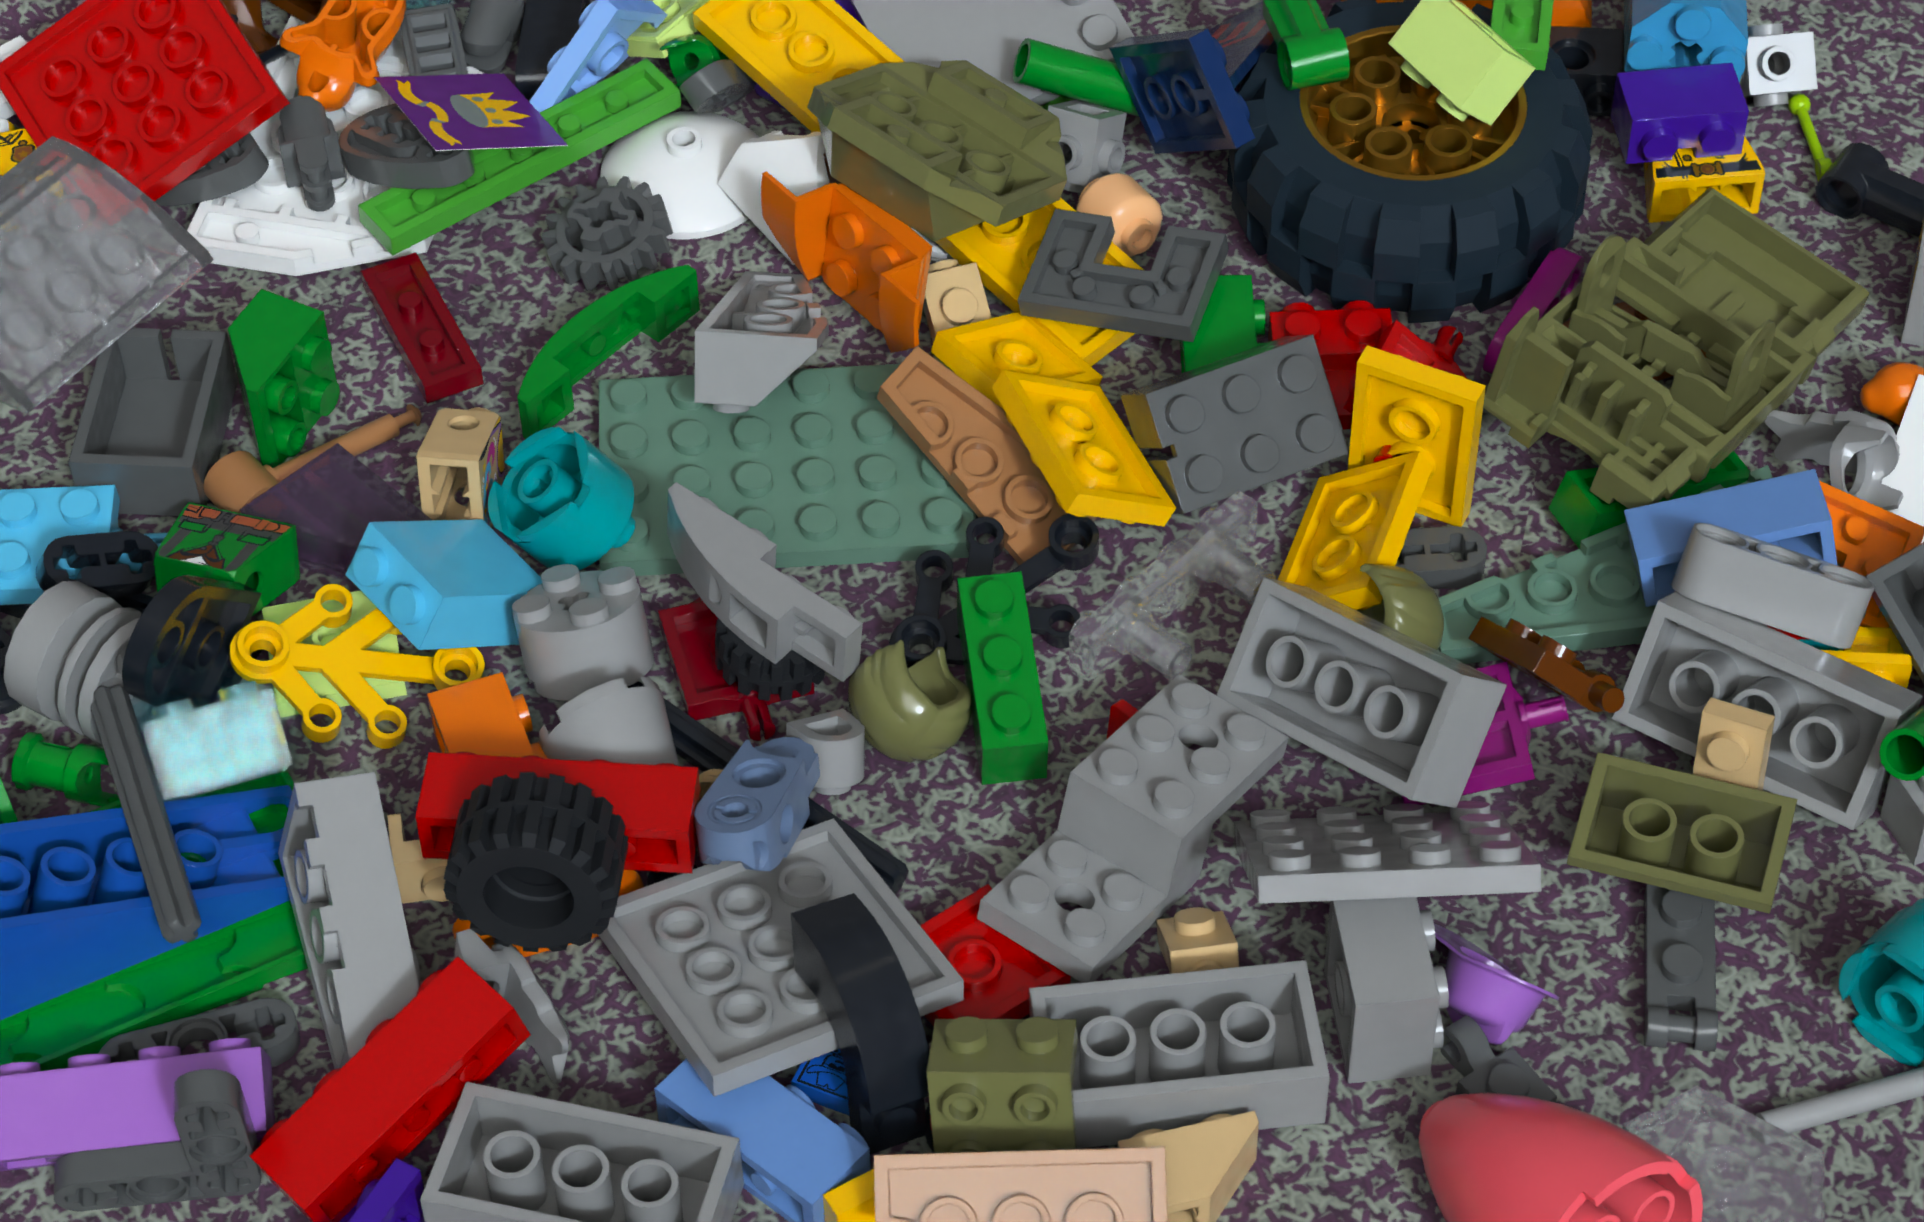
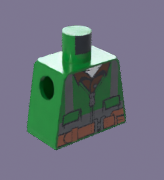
M189 502L183 508L155 552L154 566L157 593L169 581L182 575L238 582L262 593L252 616H254L300 579L296 525Z

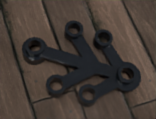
M1066 514L1057 518L1050 526L1048 532V547L1009 573L1022 571L1026 594L1062 569L1077 571L1089 566L1094 562L1099 551V531L1096 524L1087 516L1077 517ZM991 517L976 518L966 529V547L969 556L965 577L992 575L994 558L999 556L1004 548L1003 527L997 520ZM988 533L996 539L989 544H981L974 538L979 534ZM1075 543L1081 545L1084 549L1070 552L1063 548L1068 544ZM926 551L918 557L915 564L918 590L914 614L903 620L894 629L889 645H893L899 640L904 641L907 668L941 646L945 649L947 665H964L957 622V607L939 618L942 592L949 589L953 583V562L942 551ZM935 566L945 570V573L939 577H929L924 574V571ZM1058 604L1051 608L1027 606L1031 633L1043 634L1048 644L1061 649L1071 647L1078 642L1081 636V616L1075 608L1066 604ZM1057 621H1067L1073 627L1066 632L1055 631L1051 625ZM919 644L928 645L933 649L924 654L910 651Z

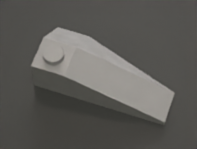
M745 271L695 330V403L713 404V409L722 413L746 412L750 409V406H757L818 350L829 335V322L826 317H821L819 303H813V292L804 275Z

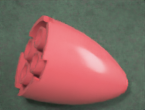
M1474 1093L1452 1095L1444 1100H1440L1431 1105L1422 1117L1419 1133L1421 1156L1427 1180L1446 1222H1702L1703 1198L1698 1181L1688 1175L1684 1167L1677 1160L1639 1136L1597 1116L1563 1104L1528 1096Z

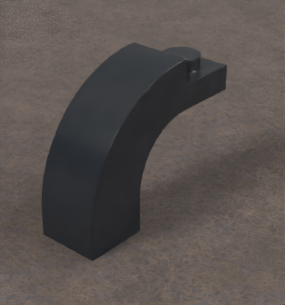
M854 893L790 913L795 971L821 1003L831 1023L841 1051L847 1081L850 1126L864 1138L869 1147L870 1155L925 1136L924 1097L929 1096L926 1073L929 1048L912 990L898 957L884 931L871 912Z

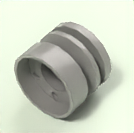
M62 581L47 589L27 609L10 641L4 667V682L8 695L19 704L52 721L61 720L72 731L79 735H85L93 742L103 746L91 710V704L95 700L94 692L102 686L110 689L119 685L124 688L122 681L124 656L132 632L142 613L134 608H122L110 596L79 581ZM129 694L140 731H142L159 713L162 707L152 706Z

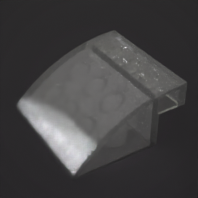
M51 136L0 177V402L26 414L31 412L214 260L204 246L139 188L90 153L54 136Z

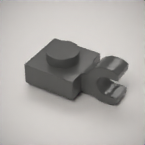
M1465 1015L1445 1028L1444 1033L1452 1041L1441 1048V1053L1464 1076L1458 1081L1455 1095L1499 1093L1528 1096L1556 1103V1094L1513 1047L1497 1057L1493 1054L1485 1033L1470 1016Z

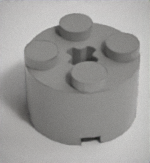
M572 564L553 566L542 572L541 584L529 590L527 594L521 596L512 604V615L526 674L530 684L532 681L534 682L536 693L545 698L569 701L588 689L620 678H624L627 686H630L639 681L640 676L644 677L654 664L652 641L642 595L635 571L630 567L621 566L605 571L579 572L578 567Z

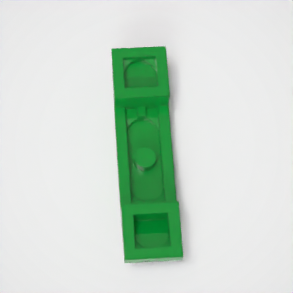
M687 264L652 273L631 281L594 301L564 324L537 354L521 384L517 399L523 438L526 439L540 430L553 427L574 410L572 386L640 332L660 342L700 310L696 269Z

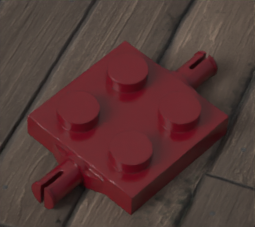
M698 598L689 604L659 610L660 630L686 713L697 721L732 712H743L750 739L761 741L760 725L765 740L772 737L776 727L767 705L780 702L779 695L771 694L769 701L759 700V692L752 690L746 696L738 692V682L729 685L723 679V670H718L715 663V633L718 617L707 607L702 599ZM813 682L811 686V691L803 696L815 694ZM797 690L792 691V699L802 697Z

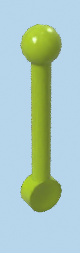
M1798 93L1789 99L1788 109L1792 114L1797 115L1815 162V173L1819 181L1832 165L1830 158H1825L1808 113L1811 107L1810 100L1805 94Z

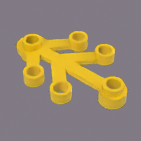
M339 584L322 586L316 592L312 602L279 625L271 621L261 620L241 628L231 641L229 653L231 665L240 677L256 684L272 683L302 716L301 728L304 735L311 741L318 743L329 742L338 735L341 727L342 712L334 701L320 698L298 671L322 673L367 722L366 733L369 741L381 749L393 748L403 741L407 728V718L400 708L388 705L363 677L434 684L437 690L482 678L485 667L483 655L476 647L438 649L434 657L365 650L388 633L393 635L402 634L378 608L324 646L301 643L321 626L338 628L349 621L353 598L349 590ZM327 600H336L344 608L338 612H330L324 609L321 604ZM256 650H266L274 658L268 661H260L252 658L251 654ZM450 670H460L466 674L467 679L455 681L446 677L445 673ZM316 714H325L333 722L326 727H319L313 724L310 718ZM388 720L395 723L398 730L393 733H383L375 725L380 721Z

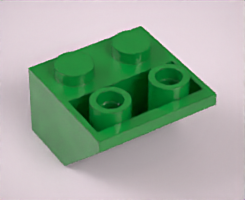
M261 289L228 327V333L246 415L261 464H267L274 468L284 463L289 456L294 457L300 452L305 443L307 433L321 416H328L334 410L339 399L340 387L336 380L331 353L332 345L328 337L324 312Z

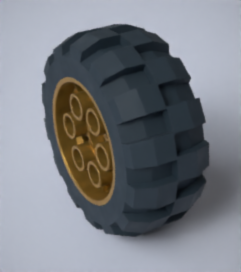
M1345 0L1334 3L1325 20L1329 28H1340L1346 39L1350 58V74L1347 80L1297 90H1287L1283 84L1278 67L1277 45L1273 41L1266 53L1262 52L1258 61L1246 74L1238 90V93L1243 97L1249 108V125L1255 139L1237 149H1229L1227 183L1232 190L1231 207L1246 237L1258 256L1267 254L1266 259L1277 277L1305 297L1315 289L1329 294L1335 310H1341L1349 302L1363 300L1370 302L1375 308H1390L1391 311L1407 312L1408 323L1449 321L1457 306L1473 303L1481 313L1514 298L1527 283V277L1532 279L1550 251H1554L1558 247L1565 248L1573 238L1575 223L1583 214L1593 131L1585 101L1574 79L1570 78L1561 57L1549 46L1545 71H1533L1491 126L1471 115L1463 122L1451 115L1436 102L1435 99L1441 92L1433 84L1427 89L1410 78L1400 68L1405 59L1388 44L1421 0H1403L1401 2L1376 3L1375 0ZM1476 4L1471 11L1490 27L1492 9Z

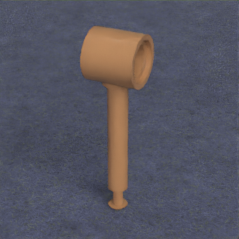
M408 404L406 407L407 412L393 417L391 414H386L274 468L267 464L262 465L247 451L229 453L219 459L208 471L203 485L205 495L218 509L281 522L290 506V495L286 490L287 488L399 436V429L412 422L419 426L422 418L421 412L417 407Z

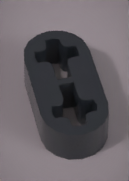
M135 531L64 536L55 539L46 547L36 566V579L44 592L62 581H79L111 598L133 596L145 591L156 577L154 558L158 546L150 537ZM122 553H128L131 562L142 563L137 574L131 573L130 567L127 564H116ZM61 558L67 559L70 568H82L75 579H69L66 570L55 569Z

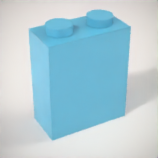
M483 519L369 522L345 574L418 650L519 645L512 615V604L521 596L527 594L529 590L542 583L541 577Z

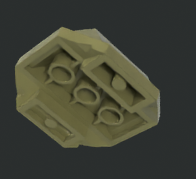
M967 60L941 61L939 68L915 62L880 63L814 86L807 106L818 118L831 176L933 242L984 221L997 227L1060 200L1067 182L1065 159L1059 144L1061 137L1059 117Z

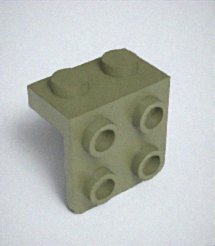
M970 1016L956 1019H935L926 1071L934 1153L1077 1149L1073 1099V1078L1078 1044L1076 1019H1050L1046 1017L979 1019Z

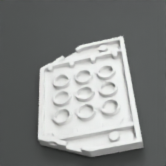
M291 15L283 32L288 28L306 23ZM400 28L386 53L377 63L380 77L409 76ZM293 52L266 65V68L288 100L298 96L297 70L300 55ZM467 66L468 74H484L472 66ZM378 82L371 87H365L357 83L352 98L344 107L337 111L325 113L326 117L332 120L339 139L341 132L347 125L358 117L395 102ZM279 111L250 132L269 161L265 174L256 183L247 188L220 198L200 202L181 242L185 260L301 276L403 257L415 252L417 254L425 253L428 251L434 235L392 256L360 223L358 210L359 204L392 187L372 184L350 175L342 151L345 177L332 180L335 204L330 209L319 212L308 208L303 187H287L278 144L277 132L281 125Z

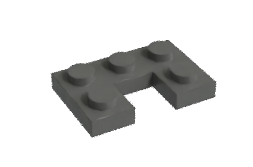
M1055 209L1017 300L1022 316L1188 342L1194 341L1229 250L1226 234L1168 225L1151 271L1103 264L1115 234L1112 217Z

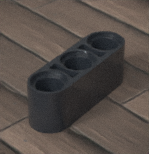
M526 0L516 60L515 86L528 101L531 100L548 75L547 66L553 55L562 47L567 46L580 28L578 24L579 18L590 4V0Z

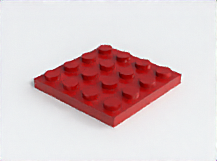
M86 0L0 63V89L84 224L99 241L290 104L222 0Z

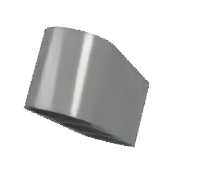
M1695 523L1693 525L1671 583L1672 588L1679 594L1701 604L1828 646L1843 649L1851 648L1875 588L1872 581L1849 569L1707 523Z

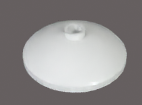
M694 111L668 113L616 140L603 160L600 177H605L609 186H616L623 176L629 177L632 189L646 182L649 184L652 196L660 194L673 228V234L666 236L667 239H697L714 236L731 230L749 219L721 189L718 182L741 143L751 138L760 137L743 124L714 113H695Z

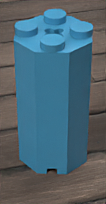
M1624 0L1625 72L1733 63L1740 83L1741 76L1745 71V55L1748 45L1746 0Z

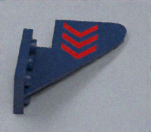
M1263 1L1210 30L1206 28L1130 37L1109 48L1155 154L1237 149L1255 139L1249 125V108L1243 97L1234 89L1258 61L1260 54L1265 52L1274 41L1262 15Z

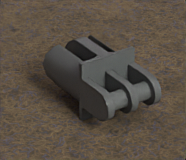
M298 95L288 100L290 104L284 107L279 115L281 125L277 132L278 144L287 187L302 186L308 208L317 212L325 211L335 204L332 180L345 177L338 134L332 120L326 117L325 109L320 102L310 96Z

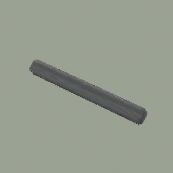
M119 685L110 689L105 686L99 687L94 692L95 700L91 704V710L162 936L172 944L181 940L189 943L198 937L197 929L201 926L202 920L129 694L125 688Z

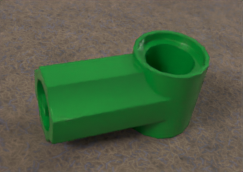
M1263 0L1262 15L1277 45L1278 67L1283 84L1287 90L1291 91L1345 81L1349 78L1350 58L1344 34L1338 27L1329 28L1316 0Z

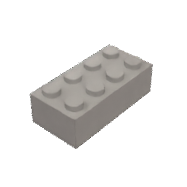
M1264 577L1217 696L1258 718L1272 728L1412 801L1457 808L1507 684L1309 587Z
M1675 591L1658 600L1622 691L1625 696L1623 706L1620 710L1614 712L1612 719L1695 757L1701 715L1710 697L1773 715L1775 720L1763 789L1773 794L1798 799L1797 805L1854 830L1873 815L1890 776V773L1886 771L1881 763L1879 754L1881 742L1890 731L1918 709L1923 696L1764 624L1701 604Z
M1306 960L1029 988V1018L1076 1019L1078 1044L1073 1078V1099L1077 1149L1117 1145L1118 1141L1132 1138L1144 1130L1162 1129L1165 1131L1200 1123L1205 1118L1216 1114H1230L1233 1116L1255 1111L1259 1121L1258 1130L1325 1123L1330 1075Z
M466 1082L420 1199L424 1221L732 1222L744 1186L740 1140L737 1137Z

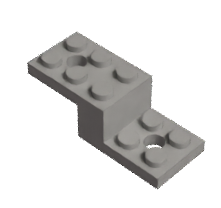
M1179 674L1070 772L1057 830L981 899L977 919L1079 982H1094L1156 922V919H1159L1196 883L1202 870L1213 823L1284 757L1289 737ZM1184 744H1198L1203 747L1197 750H1192L1186 747ZM1059 903H1075L1083 908L1068 911L1059 906Z

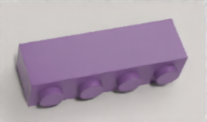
M227 1038L208 1043L209 1052L181 1055V1048L178 1046H157L139 1050L138 1060L111 1063L110 1055L86 1054L69 1058L68 1068L41 1071L40 1063L16 1062L0 1065V1171L53 1166L60 1157L79 1151L181 1141L174 1122V1082L179 1076L200 1069L227 1071L237 1077L241 1084L258 1142H261L266 1132L276 1123L271 1057L261 1046L251 1047V1040L248 1038Z

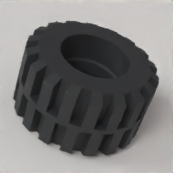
M520 772L517 779H512L507 775L493 778L491 786L481 784L472 791L470 800H464L459 810L443 879L446 880L444 886L446 900L454 902L452 911L460 920H470L471 930L480 936L488 934L495 938L494 943L506 947L513 944L522 946L523 951L538 952L539 948H549L552 952L567 950L569 943L577 946L584 945L591 941L592 933L601 934L608 927L611 917H614L628 849V836L624 835L626 826L621 816L612 814L613 805L604 797H593L591 795L592 789L580 782L576 785L564 782L565 777L550 774L549 778L537 777L535 772Z

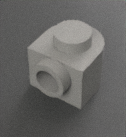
M842 708L786 723V737L800 738L812 745L815 753H818L820 777L813 788L815 792L823 795H840L848 792L851 786L863 780L865 775V726L852 714Z

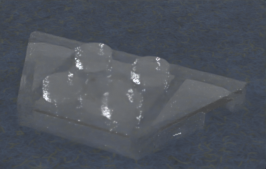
M1698 1086L1670 1099L1666 1107L1659 1111L1645 1112L1623 1123V1129L1639 1136L1677 1160L1684 1167L1687 1174L1698 1181L1703 1198L1702 1222H1825V1204L1822 1202L1824 1151Z

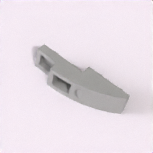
M677 482L668 489L667 535L674 555L694 590L725 626L748 646L774 664H777L785 655L793 650L842 682L857 670V667L860 665L863 623L856 620L846 609L834 606L805 588L795 577L783 574L775 569L777 544L770 541L761 531L749 528L720 510L708 498L696 495Z

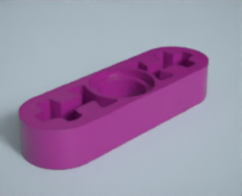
M1558 247L1548 253L1496 331L1485 356L1484 371L1490 374L1493 373L1506 335L1531 308L1535 306L1539 309V321L1576 288L1585 263L1583 256L1562 247Z

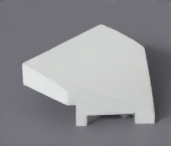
M772 131L760 138H751L741 143L718 182L721 189L792 265L795 264L776 240L763 219L761 207L762 173L767 171L795 196H800L829 184L824 161L825 157L823 156L825 148L821 132H812L808 135H784L782 131Z

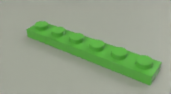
M646 58L540 112L568 146L474 149L472 152L474 155L475 172L466 181L446 188H390L358 205L360 223L393 256L680 108L681 90Z

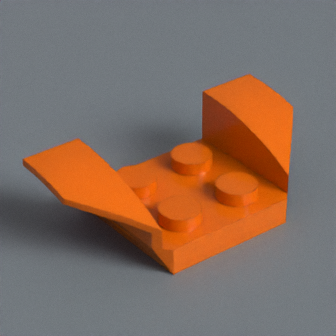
M767 171L762 173L761 207L763 219L776 240L804 277L810 281L822 276L824 283L837 296L845 300L867 319L874 328L883 333L891 353L909 350L918 346L932 246L908 225L843 183H829L800 196H795Z

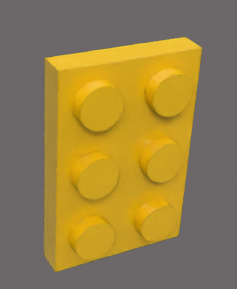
M1367 345L1357 361L1348 470L1373 463L1381 447L1385 445L1391 446L1387 454L1393 457L1398 454L1404 455L1420 450L1433 468L1416 513L1453 526L1462 527L1471 511L1486 385Z
M1002 370L991 389L1006 412L1005 415L1008 422L1015 427L1030 452L1032 462L1041 470L1055 494L1057 503L1066 513L1077 517L1093 516L1114 519L1126 524L1142 523L1163 527L1166 525L1176 510V506L1100 386Z
M1420 450L1319 477L1278 580L1309 587L1354 610H1365L1374 605L1381 604L1383 598L1377 585L1366 572L1360 571V567L1364 564L1396 565L1433 468Z

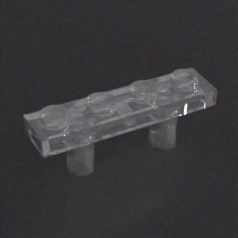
M1238 490L1220 506H1212L1202 515L1198 524L1179 541L1174 540L1166 544L1159 552L1156 560L1136 577L1130 576L1126 578L1108 601L1093 613L1087 612L1082 615L1069 633V672L1089 685L1123 655L1132 654L1160 672L1169 681H1172L1179 674L1181 675L1190 664L1192 647L1161 628L1160 624L1208 583H1218L1238 595L1252 607L1263 578L1276 579V575L1272 571L1266 570L1244 554L1256 542L1258 502Z

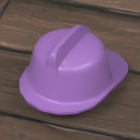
M1434 923L1435 937L1449 948L1445 967L1449 991L1447 1011L1453 1023L1465 1015L1470 1016L1481 1027L1488 1042L1498 1045L1507 1040L1511 1033L1519 1032L1525 1027L1546 996L1559 1000L1557 995L1526 982L1506 965L1475 944Z

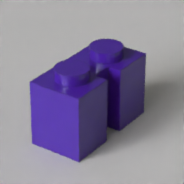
M1733 63L1617 73L1611 119L1626 164L1672 160L1677 149L1692 148L1695 158L1742 153L1749 109Z

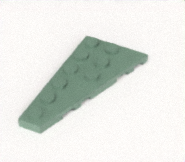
M1767 465L1749 472L1748 481L1738 485L1773 478L1769 466ZM1719 484L1701 493L1723 489V486ZM1626 522L1581 540L1580 549L1555 558L1550 552L1530 561V569L1505 579L1493 575L1439 597L1444 616V631L1438 651L1464 664L1501 660L1468 639L1481 616L1504 628L1510 618L1539 635L1543 636L1544 634L1572 651L1642 643L1656 605L1645 607L1632 559Z

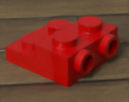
M1363 300L1349 302L1341 310H1315L1310 304L1296 302L1287 305L1280 312H1270L1268 342L1285 336L1314 335L1343 430L1351 429L1352 414L1343 407L1355 386L1357 361L1366 346L1375 347L1382 331L1392 324L1391 309L1375 308L1373 304Z

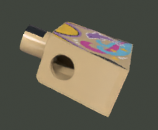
M481 407L469 410L452 408L438 410L416 455L422 521L483 519L493 529L488 513L489 492L494 480L502 486L506 477L501 417L495 412ZM463 487L465 488L462 497H469L467 506L460 505L455 500V494Z

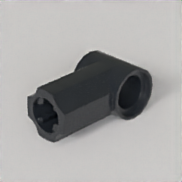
M1851 143L1846 146L1815 187V196L1821 207L1825 211L1843 219H1853L1862 212L1919 237L1924 220V184L1889 170L1885 157L1868 144Z

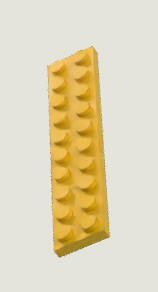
M710 0L693 12L694 28L811 132H821L818 118L807 108L814 86L880 63L904 62L834 0ZM1060 197V200L997 227L984 221L935 242L951 257L957 259L960 265L976 262L982 284L1015 313L1020 311L1017 301L1055 209L1077 211ZM1111 242L1103 264L1144 270ZM1029 317L1090 366H1093L1135 334Z

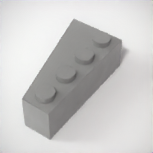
M375 772L294 783L278 850L334 1069L342 1068L365 1046L368 1035L378 1024L384 1020L394 1018L415 998L420 985L419 963L417 955L410 945Z

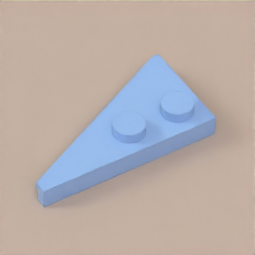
M649 0L593 1L582 12L578 21L580 28L569 44L559 49L549 61L547 66L548 75L529 102L540 113L603 81L609 73L614 71L628 57L627 50L629 44L626 39L643 22H648L656 29L668 14Z

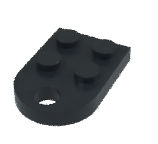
M189 575L178 576L169 581L147 605L130 637L122 668V681L126 692L155 707L210 710L231 665L229 657L231 641L241 628L249 624L262 593L238 582Z

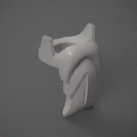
M1772 410L1765 420L1766 425L1781 439L1774 450L1775 458L1785 462L1795 459L1815 460L1820 465L1829 466L1831 486L1885 510L1899 508L1903 499V493L1882 484V479L1895 469L1900 456L1896 434L1887 422L1858 411H1838L1837 414L1818 411L1811 414H1794ZM1845 470L1846 472L1856 474L1855 481L1849 492L1845 485Z
M467 929L457 932L454 959L459 956L514 1007L531 1034L525 1040L526 1043L534 1048L554 1084L560 1083L568 1054L570 1034L564 1018L554 1008L553 1002L539 977L534 974L525 957L512 944L506 947L496 943L491 945V950L473 930Z

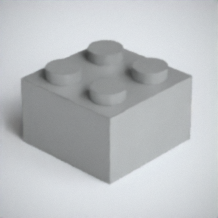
M1417 897L1330 901L1324 973L1348 1084L1430 1075L1433 1049L1443 1047V1024L1439 1009L1448 1008V982L1444 967H1433L1429 951L1435 950L1434 921L1430 910L1419 909Z

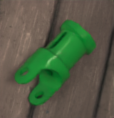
M702 34L675 38L659 48L660 51L668 50L670 68L678 84L676 86L678 88L690 76L705 66L718 60H730Z
M27 732L21 738L14 754L11 768L12 781L17 789L29 791L34 786L63 792L65 798L69 801L101 807L119 800L117 794L103 792L101 788V764L109 765L104 748L85 743L78 744L73 748L46 742L42 734L36 732Z

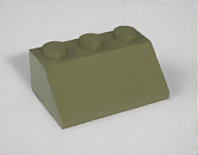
M1597 752L1569 851L1567 865L1770 914L1798 799Z

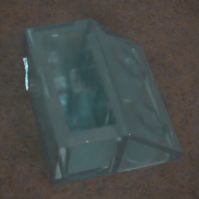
M249 681L217 691L220 702L194 708L191 699H184L152 709L154 720L141 723V727L163 802L195 797L294 769L272 687L258 691L256 681Z

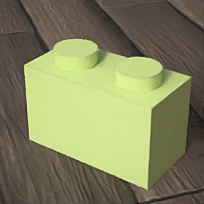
M1421 0L1388 43L1405 59L1400 68L1410 78L1427 89L1433 84L1441 92L1435 99L1436 102L1451 115L1463 122L1471 115L1491 126L1536 69L1464 3L1458 0Z

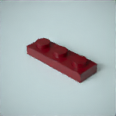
M416 252L361 271L363 288L427 404L484 384L480 364Z

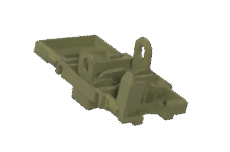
M1708 188L1675 219L1662 224L1644 242L1635 236L1627 243L1617 234L1607 237L1593 254L1586 268L1583 282L1539 321V309L1535 306L1531 308L1505 337L1485 393L1483 408L1510 426L1511 429L1508 435L1527 448H1530L1540 437L1548 432L1571 442L1587 453L1599 465L1589 491L1609 505L1616 500L1628 509L1658 503L1663 497L1669 500L1689 478L1696 483H1700L1707 476L1710 468H1716L1767 419L1772 410H1776L1794 393L1798 384H1803L1809 378L1817 357L1862 312L1870 293L1864 287L1713 188ZM1617 296L1652 321L1648 319L1640 320L1613 305L1614 297ZM1570 318L1569 327L1567 328L1563 323ZM1666 371L1673 375L1674 379L1672 386L1668 389L1654 380L1653 377H1658Z

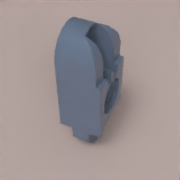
M781 737L772 739L754 748L750 740H745L696 805L694 820L701 863L719 865L722 861H741L745 869L771 871L779 866L783 857L787 858L810 815L808 797L820 777L818 753H815L812 745L797 737Z

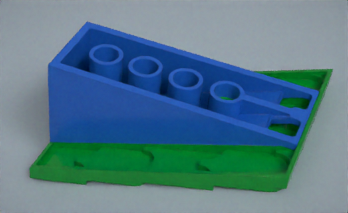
M271 739L158 784L202 920L201 926L197 929L198 937L189 943L181 940L172 944L162 936L120 799L85 813L0 824V1065L16 1062L40 1063L41 1071L68 1068L69 1058L86 1054H99L104 1044L115 1036L206 1012L263 989V985L308 969L278 855L294 782Z

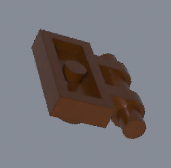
M1481 616L1468 638L1557 694H1563V696L1568 697L1590 711L1614 713L1623 706L1624 693L1616 687L1614 680L1610 676L1595 669L1585 670L1584 665L1576 660L1577 654L1544 634L1543 636L1539 635L1510 618L1504 628Z

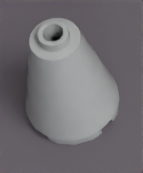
M640 676L644 687L628 688L624 678L610 680L584 691L555 711L560 723L550 734L545 725L540 729L539 744L548 759L578 761L602 759L614 763L649 765L671 763L679 766L665 702L659 686L651 678Z

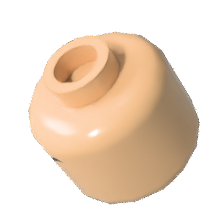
M1114 173L1094 179L1082 190L1076 207L1077 212L1112 217L1115 230L1112 242L1129 257L1147 251L1153 245L1161 229L1163 214L1160 204L1127 174Z

